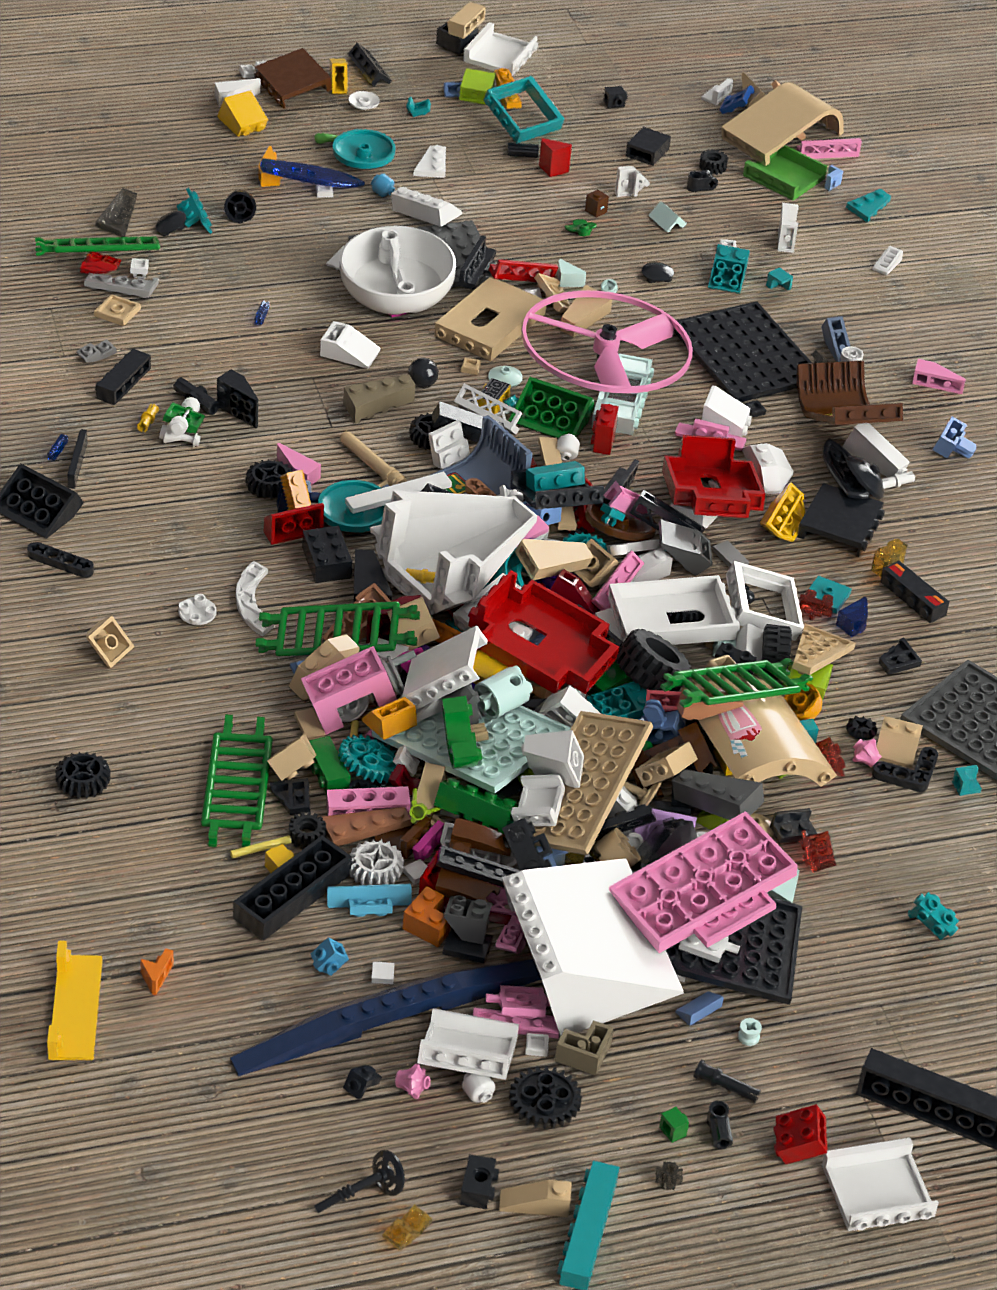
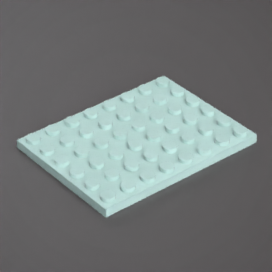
M521 705L496 719H490L480 710L481 719H479V723L484 722L489 736L488 740L476 742V746L481 748L482 760L478 762V766L452 769L442 711L417 722V726L385 740L373 730L372 737L398 749L405 745L411 755L428 763L445 766V771L495 794L529 768L526 756H523L521 746L525 741V735L568 731L571 727Z

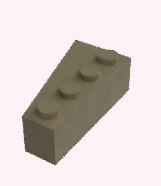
M401 375L345 386L343 404L354 423L357 424L360 422V419L365 417L370 419L378 412L383 414L388 412V409L391 407L398 408L414 402L415 383L410 375Z

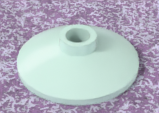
M502 365L492 368L488 373V379L490 381L493 378L511 384L510 388L522 382V373L514 367Z

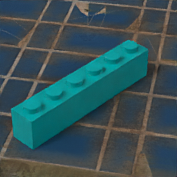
M593 1160L591 1169L586 1168L583 1182H586V1187L581 1186L578 1197L581 1204H576L573 1214L576 1222L575 1224H570L568 1237H571L570 1242L565 1241L562 1253L566 1257L564 1261L560 1260L557 1274L561 1275L560 1285L579 1290H588L618 1182L620 1169L618 1166Z

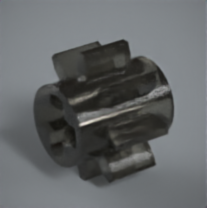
M664 1161L662 1168L656 1167L655 1183H660L663 1190H675L676 1184L682 1185L683 1168H679L676 1162Z

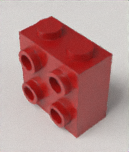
M601 404L600 410L596 411L592 428L594 433L591 438V445H594L593 452L606 455L611 454L616 434L619 406Z
M817 1104L775 1116L776 1125L773 1129L776 1136V1144H774V1150L777 1157H781L786 1165L828 1153L826 1116Z

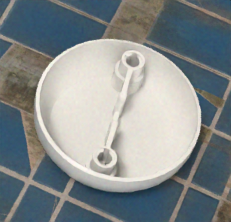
M384 226L364 231L353 237L344 246L340 255L341 279L349 293L362 305L377 312L391 315L417 313L434 306L448 293L453 285L456 273L455 255L449 245L436 235L413 227Z

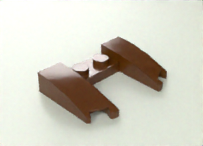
M696 722L679 729V736L646 751L641 750L631 770L638 787L648 790L654 784L643 787L635 771L636 768L658 753L688 741L698 758L693 762L697 772L704 773L703 770L709 764H712L713 767L717 766ZM659 787L657 796L658 798H663L665 796Z
M456 818L449 848L468 854L472 848L509 857L511 855L510 848L505 847L504 841L507 840L505 834L471 821ZM444 868L440 870L436 883V891L443 894L444 897L450 898V896L460 895L466 899L485 900L487 903L489 902L486 898L491 893L498 896L501 889L485 881Z

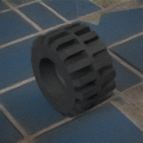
M766 624L763 631L762 660L778 663L785 658H790L792 642L790 626ZM761 668L763 671L769 672L767 669Z

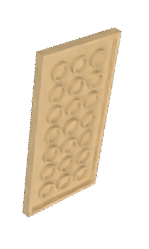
M580 711L570 729L573 731L584 754L580 788L564 785L565 791L556 826H536L537 833L534 836L544 833L551 849L588 855L653 729L652 723ZM539 842L535 843L536 846H541Z

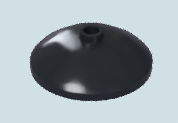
M848 456L846 458L847 465L861 485L879 500L883 498L884 487L879 475L880 469L875 464L871 465L865 459Z

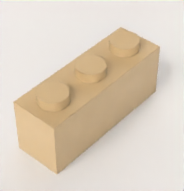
M469 2L449 19L447 24L449 27L448 34L464 39L485 20L486 7Z

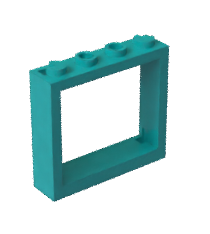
M533 76L488 89L484 98L485 104L490 108L515 143L562 128L565 119ZM526 91L548 119V122L520 130L498 100Z

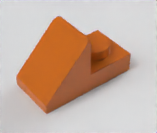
M165 948L162 955H158L155 963L144 959L140 960L141 975L153 995H157L174 965L173 950Z

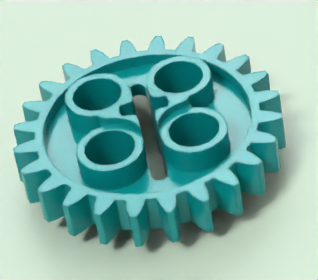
M359 734V737L352 735V737L347 736L346 740L343 739L338 750V756L341 757L340 762H345L344 767H350V772H357L356 776L362 775L364 780L368 777L372 782L376 779L379 783L382 780L388 783L391 773L397 766L393 762L396 750H390V745L385 746L383 741L377 742L376 738L372 740L368 735L366 738Z

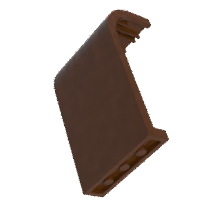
M863 360L796 364L799 403L803 414L807 418L833 425L903 421V403H869L865 388Z

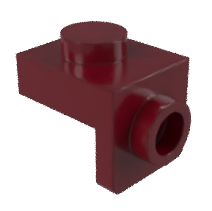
M397 764L389 778L393 787L408 786L410 797H412L414 788L418 790L421 780L412 778L403 764Z

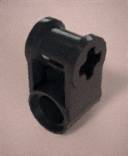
M710 170L692 171L689 173L686 188L691 192L713 190L717 187L718 180L713 177Z

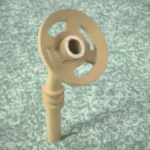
M625 782L623 786L629 792L638 795L637 798L640 799L639 805L646 804L648 806L662 782L655 783L648 790Z

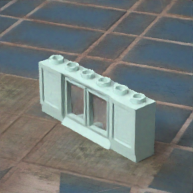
M619 353V358L631 386L651 384V378L654 375L652 359ZM600 391L593 412L591 428H593L596 411L600 410L601 404H612L619 406L616 432L633 435L634 429H638L639 419H641L642 408L644 409L645 398H647L648 392L611 393Z

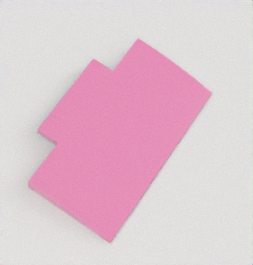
M745 811L609 886V891L658 953L663 952L693 934L708 948L776 909L775 901L767 892L797 876L798 865Z

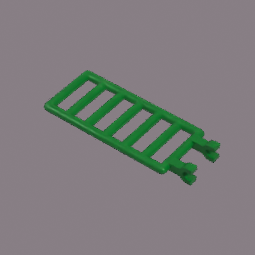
M156 236L53 240L35 237L36 246H40L36 247V256H41L45 252L159 250L161 247Z

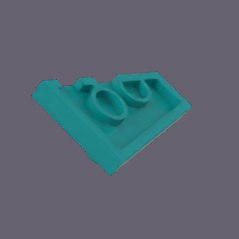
M878 189L847 202L846 208L868 223L870 218L875 216L879 209H883L890 202L891 195L882 189Z

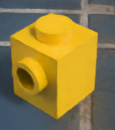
M283 844L271 848L265 852V867L272 873L294 857V854Z

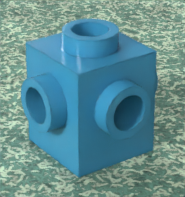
M329 937L310 953L315 969L330 976L349 960L343 945Z

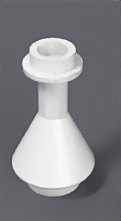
M168 423L167 425H162L159 438L163 439V443L182 440L193 443V447L199 446L201 436L198 433L195 436L187 434L175 436L169 431Z

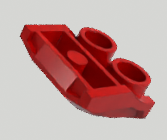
M89 252L86 259L82 261L80 273L106 274L116 271L121 263V259L102 255L98 252Z

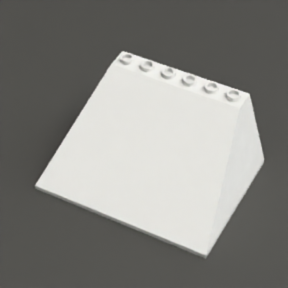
M626 858L522 870L502 878L508 905L511 912H516L542 978L560 1037L564 1029L577 1033L590 1028L593 1020L605 1023L684 994L666 950L661 953L657 952L609 891V886L633 874Z

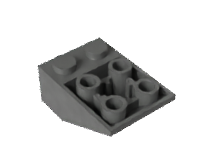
M659 520L658 531L661 548L664 551H668L675 561H679L686 571H690L694 576H697L712 566L711 542L700 531Z

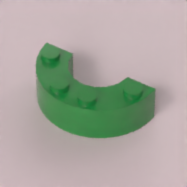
M466 696L442 699L445 736L452 769L478 766V762L482 760L481 748L476 746L475 732H471L469 716H473L472 705L467 703Z

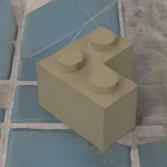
M593 1020L586 1036L564 1029L557 1043L555 1061L596 1076L611 1046L614 1027Z

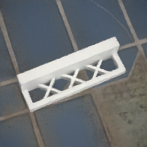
M465 383L463 384L454 400L457 405L481 416L489 415L494 420L503 423L505 430L515 435L518 433L519 428L516 424L522 412ZM466 390L472 392L473 398L465 400L462 397ZM485 398L487 405L479 407L477 400ZM499 405L501 412L493 414L491 407ZM515 413L512 422L506 420L505 414Z

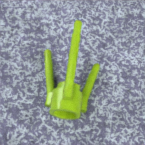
M413 789L410 816L412 818L411 822L416 824V820H422L427 814L440 811L441 808L427 809L423 803H418L417 789Z

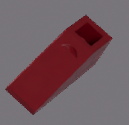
M563 569L550 590L576 605H581L593 615L600 610L591 602L593 597L580 578Z

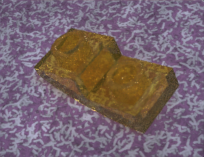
M414 1204L401 1220L397 1218L382 1234V1237L398 1250H401L415 1240L433 1220Z

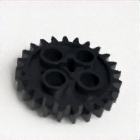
M545 1065L544 1070L536 1066V1071L534 1072L528 1068L527 1074L520 1072V1078L515 1077L514 1083L511 1084L509 1092L510 1107H513L514 1114L519 1113V1120L526 1118V1125L534 1122V1128L542 1124L544 1130L547 1125L555 1129V1124L557 1123L564 1127V1120L571 1123L572 1117L576 1118L577 1111H580L582 1095H580L581 1088H577L578 1082H572V1075L565 1077L564 1070L557 1073V1067L550 1071L547 1065Z

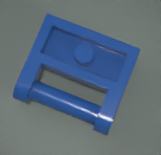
M749 85L745 90L726 96L719 109L722 114L731 113L738 107H744L748 103L750 95L755 92L753 86Z

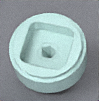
M613 279L604 280L601 284V291L616 293L618 290L617 283Z

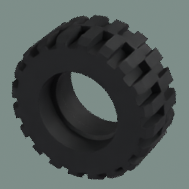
M635 629L630 632L620 646L616 659L621 670L645 690L664 691L660 686L667 682L663 677L665 673L673 676V673L676 671L692 669L690 662L683 653L679 652V649L661 636L645 629ZM682 686L673 687L669 691L679 692Z

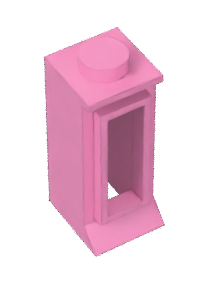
M615 481L604 494L605 498L611 500L609 506L640 520L629 513L640 495L619 486L617 481ZM639 503L636 511L641 514L648 513L647 508Z

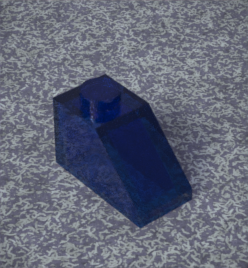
M863 597L838 612L836 625L851 637L862 633L866 629L868 599Z

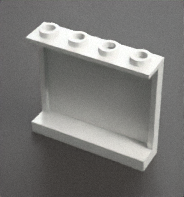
M489 22L464 49V62L493 71L506 68L510 70L513 76L525 64L526 60L531 57L532 53L537 50V36L530 42L494 32V24Z
M478 626L468 629L411 659L402 698L406 697L416 706L417 710L478 680L479 676L473 670L476 650L487 644V638Z
M433 1008L431 1022L425 1039L420 1042L417 1063L506 1080L517 1042L519 1024Z
M911 1138L829 1150L828 1153L824 1154L822 1167L848 1231H861L871 1227H884L889 1224L907 1223L919 1219L927 1220L935 1217L938 1201H931L911 1154L913 1148Z

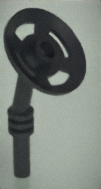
M389 1150L377 1152L372 1162V1175L352 1185L347 1184L346 1187H342V1190L338 1189L337 1193L314 1205L316 1211L320 1213L340 1201L345 1202L346 1198L349 1200L350 1196L354 1197L356 1192L374 1183L386 1195H398L403 1190L405 1184L404 1169L400 1160ZM389 1161L392 1163L396 1175H394L393 1169L388 1165ZM395 1183V1188L393 1190H389V1188L392 1187Z

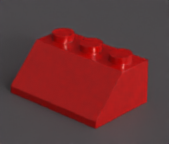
M319 503L264 517V533L270 544L274 545L300 539L304 530L323 528L324 504Z

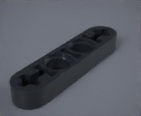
M39 542L30 543L27 547L28 557L34 561L84 578L94 574V563L88 559ZM67 561L73 562L72 564H65Z

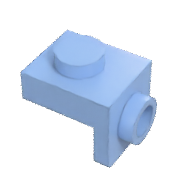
M833 165L829 166L825 189L830 191L841 184L843 170Z

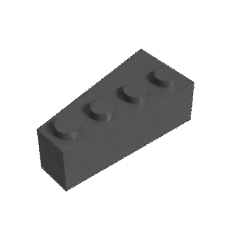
M683 770L672 780L674 800L728 820L745 811L751 816L764 803L763 783L690 770Z

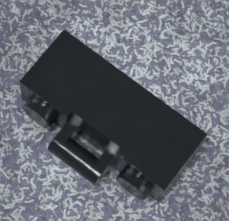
M522 818L502 828L521 871L552 867L549 859H544L545 856L553 853L544 833L534 836L537 831L532 821L528 823L525 818ZM537 842L540 843L543 850L540 853L535 845Z

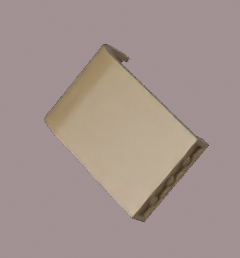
M787 82L772 90L721 127L722 139L766 166L770 163V155L817 121L819 124H825L826 128H829L830 131L832 129L835 130L838 136L844 133L843 116L839 110L796 84Z

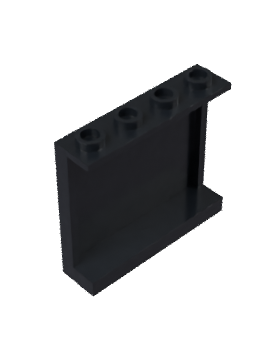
M526 469L511 471L510 488L521 492L524 500L535 510L603 503V485L589 486L585 482L582 485L534 492L526 486Z
M823 483L800 522L797 537L805 539L808 532L858 548L856 557H859L862 551H866L868 541L872 540L873 530H877L879 520L882 521L884 517V502L872 498H848L841 488Z

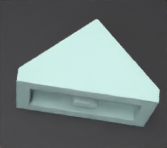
M559 259L557 276L560 281V287L585 286L586 272Z

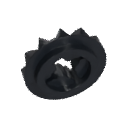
M864 715L861 718L855 716L854 719L849 718L846 725L849 735L859 740L874 738L878 730L876 722H872L871 718H864Z

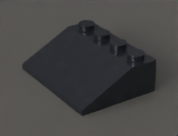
M21 463L0 491V514L46 539L74 518L84 504V501L77 492Z

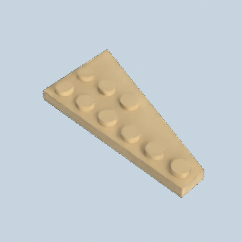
M805 623L792 669L797 670L801 675H810L854 650L856 643Z

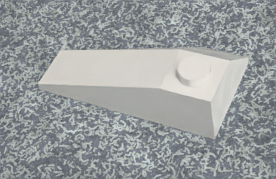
M662 548L638 555L645 564L631 582L654 581L669 576L673 558Z

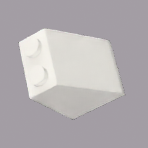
M712 385L704 404L702 420L729 426L728 434L743 437L747 435L752 416H749V407Z
M572 730L525 735V741L521 746L523 756H526L528 767L532 769L534 775H560L564 785L580 788L584 754Z

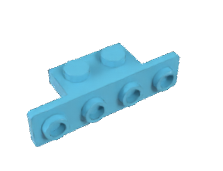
M411 884L327 887V907H349L350 915L356 917H364L366 914L385 916L388 913H393V906L410 905L412 903Z

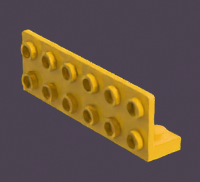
M58 941L52 1025H49L47 1040L48 1060H93L103 958L102 956L71 955V950H67V941Z

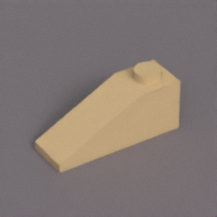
M545 1180L501 1189L499 1211L568 1217L572 1182Z

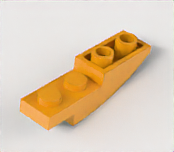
M500 68L494 70L497 87L514 81L509 69ZM518 94L500 99L502 106L507 109L522 108V102Z

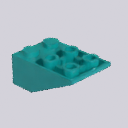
M718 244L708 288L740 294L748 267L750 250Z
M633 681L587 696V700L601 714L639 719L644 715L643 709L646 702L647 689H643Z

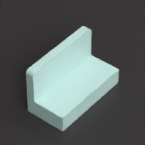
M662 201L649 214V217L666 232H669L676 223L682 228L687 224Z

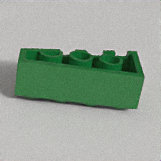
M452 778L440 782L434 806L455 815L463 813L465 819L476 822L481 821L483 826L498 828V832L503 834L502 828L514 823L511 811L512 807H518L515 800L497 798V794L488 791L485 793L480 792L477 787L472 785L463 786L459 784L458 780Z

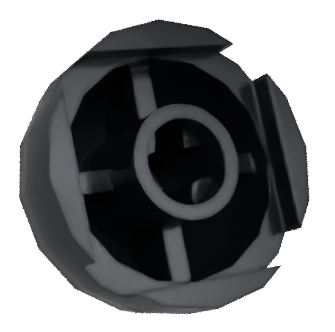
M233 191L225 199V213L235 223L241 224L248 220L250 221L256 213V201L247 191Z

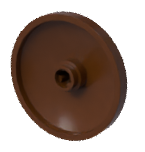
M602 503L587 506L585 512L586 520L605 534L629 541H646L655 536L656 529L642 520L640 521L624 513L626 516L623 522L616 519L615 526H611L608 524L610 518L607 523L601 521L602 515L605 514V512L600 510L603 505Z

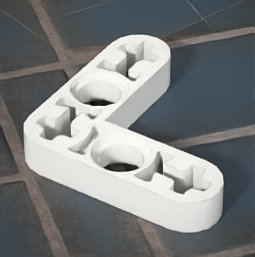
M654 539L607 545V551L612 556L627 554L631 550L637 552L660 548V540Z

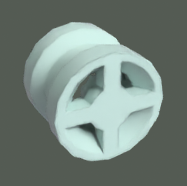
M754 1018L742 1020L738 1033L739 1041L746 1046L756 1045L760 1039L761 1023Z

